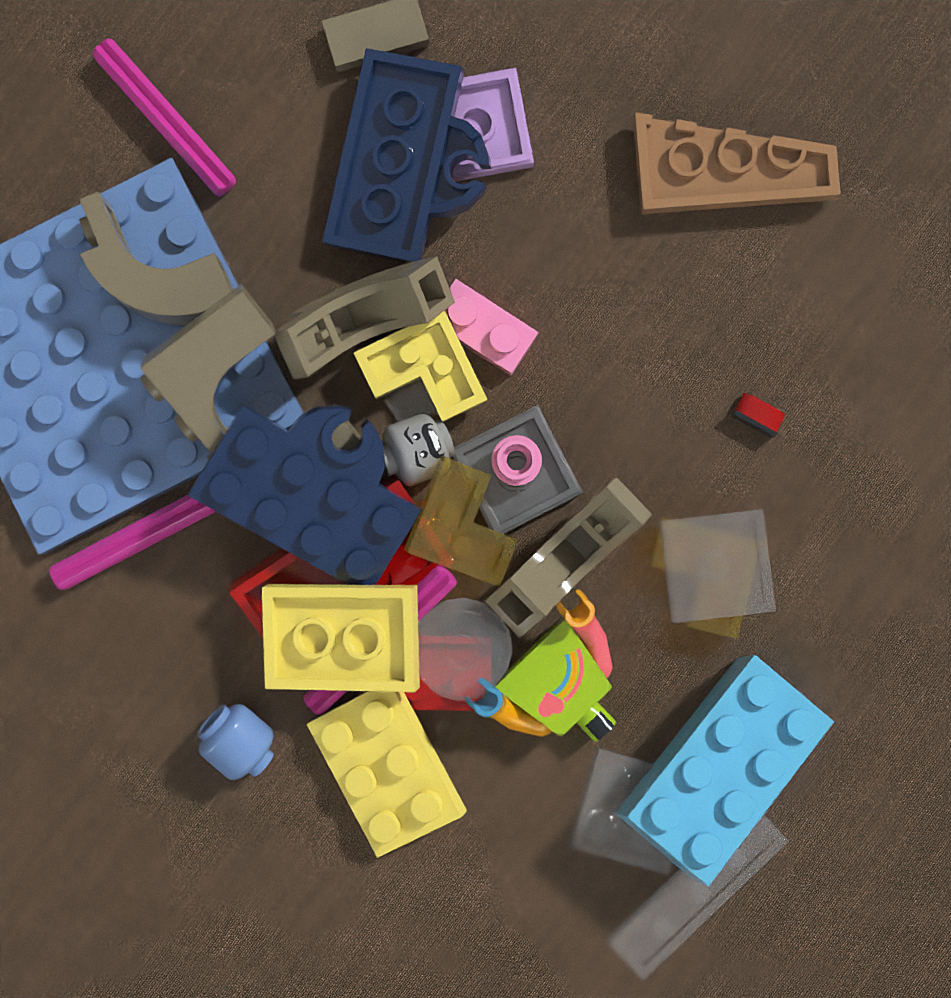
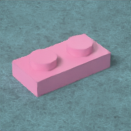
M455 279L450 287L455 303L448 307L445 312L460 343L511 376L539 332Z

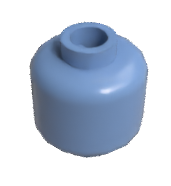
M224 704L219 706L205 720L197 733V736L201 738L199 745L201 756L230 780L240 779L248 773L253 777L259 775L268 766L274 755L269 750L274 737L273 730L242 704H236L229 708Z

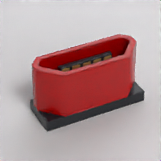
M744 393L731 417L772 439L776 437L777 430L785 414L757 397Z

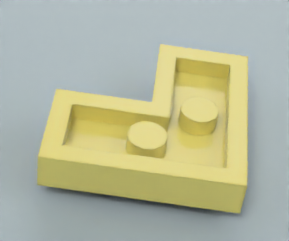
M445 310L428 323L405 327L354 352L376 399L422 378L442 422L488 401Z

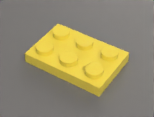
M268 584L262 587L265 689L416 692L420 688L417 585Z
M366 691L307 723L312 736L377 858L461 818L467 810L404 692Z

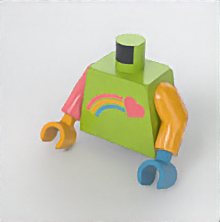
M581 590L575 591L580 598L576 608L567 610L561 602L557 603V610L564 619L560 618L494 682L495 686L485 678H480L477 681L486 689V693L478 701H472L468 696L465 697V702L483 717L490 716L508 729L539 737L549 735L551 732L561 737L577 723L594 742H598L615 726L616 720L598 703L612 688L607 680L613 669L607 636L594 615L595 609L593 604Z

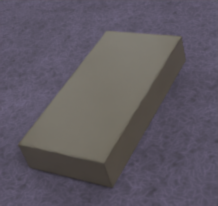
M390 0L322 20L337 73L362 66L366 48L403 54L430 46L418 0Z

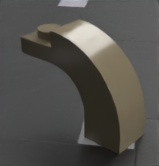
M99 191L79 199L86 214L79 221L90 245L95 247L80 255L98 283L135 313L161 323L187 325L234 290L224 265L215 253L186 265L169 269L154 268L137 261L128 246L111 204Z
M435 256L378 272L314 300L291 314L292 320L277 329L274 337L293 379L304 378L313 374L345 350L362 341L391 330L430 322L454 304L455 301L439 260Z
M617 477L614 478L532 554L485 602L520 638L542 620L602 559L639 529L652 514Z

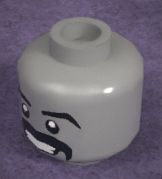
M417 414L387 426L383 431L382 441L385 454V468L383 472L387 477L391 475L397 476L399 481L406 486H414L445 473L449 466V458L455 454L453 442L445 424L441 420L434 421L427 414Z

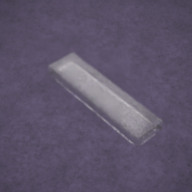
M763 815L709 887L691 879L679 869L607 938L609 945L642 980L646 979L781 850L789 840Z

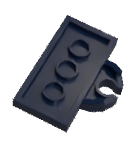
M366 48L322 243L333 248L405 263L422 260L431 218H451L468 211L482 198L487 189L485 183L474 180L467 184H459L453 181L452 178L456 165L465 160L475 162L482 170L491 169V159L481 134L468 121L455 117L464 77L462 66Z
M242 404L189 492V497L347 585H376L422 511L418 505L379 483L385 468L384 445L376 428L368 419L360 425L361 438L355 447L341 449L334 445L332 442L334 429L348 421L351 414V409L344 406L319 405L301 414L287 430Z

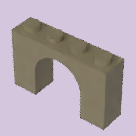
M242 284L143 357L140 369L144 372V375L140 377L144 387L158 402L164 399L169 402L178 413L174 420L183 434L192 442L199 438L211 453L207 456V460L210 459L228 429L220 419L214 404V393L220 379L234 364L275 334L274 324ZM349 420L338 425L332 433V442L341 449L355 447L361 438Z

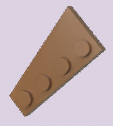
M637 112L634 114L633 126L641 214L836 200L841 195L837 148L834 145L775 135L771 138L748 135L745 130L726 128L724 131L697 126V122L679 119L676 122L653 119V115Z

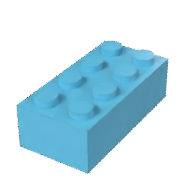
M756 655L738 657L615 814L691 879L709 887L834 721Z

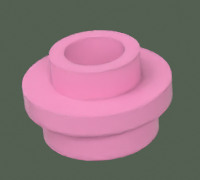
M514 435L504 438L496 445L492 453L491 462L495 475L502 482L512 486H521L531 482L537 476L541 468L542 457L538 446L532 440L524 436ZM513 452L522 453L526 459L525 467L521 470L511 469L507 464L508 455Z

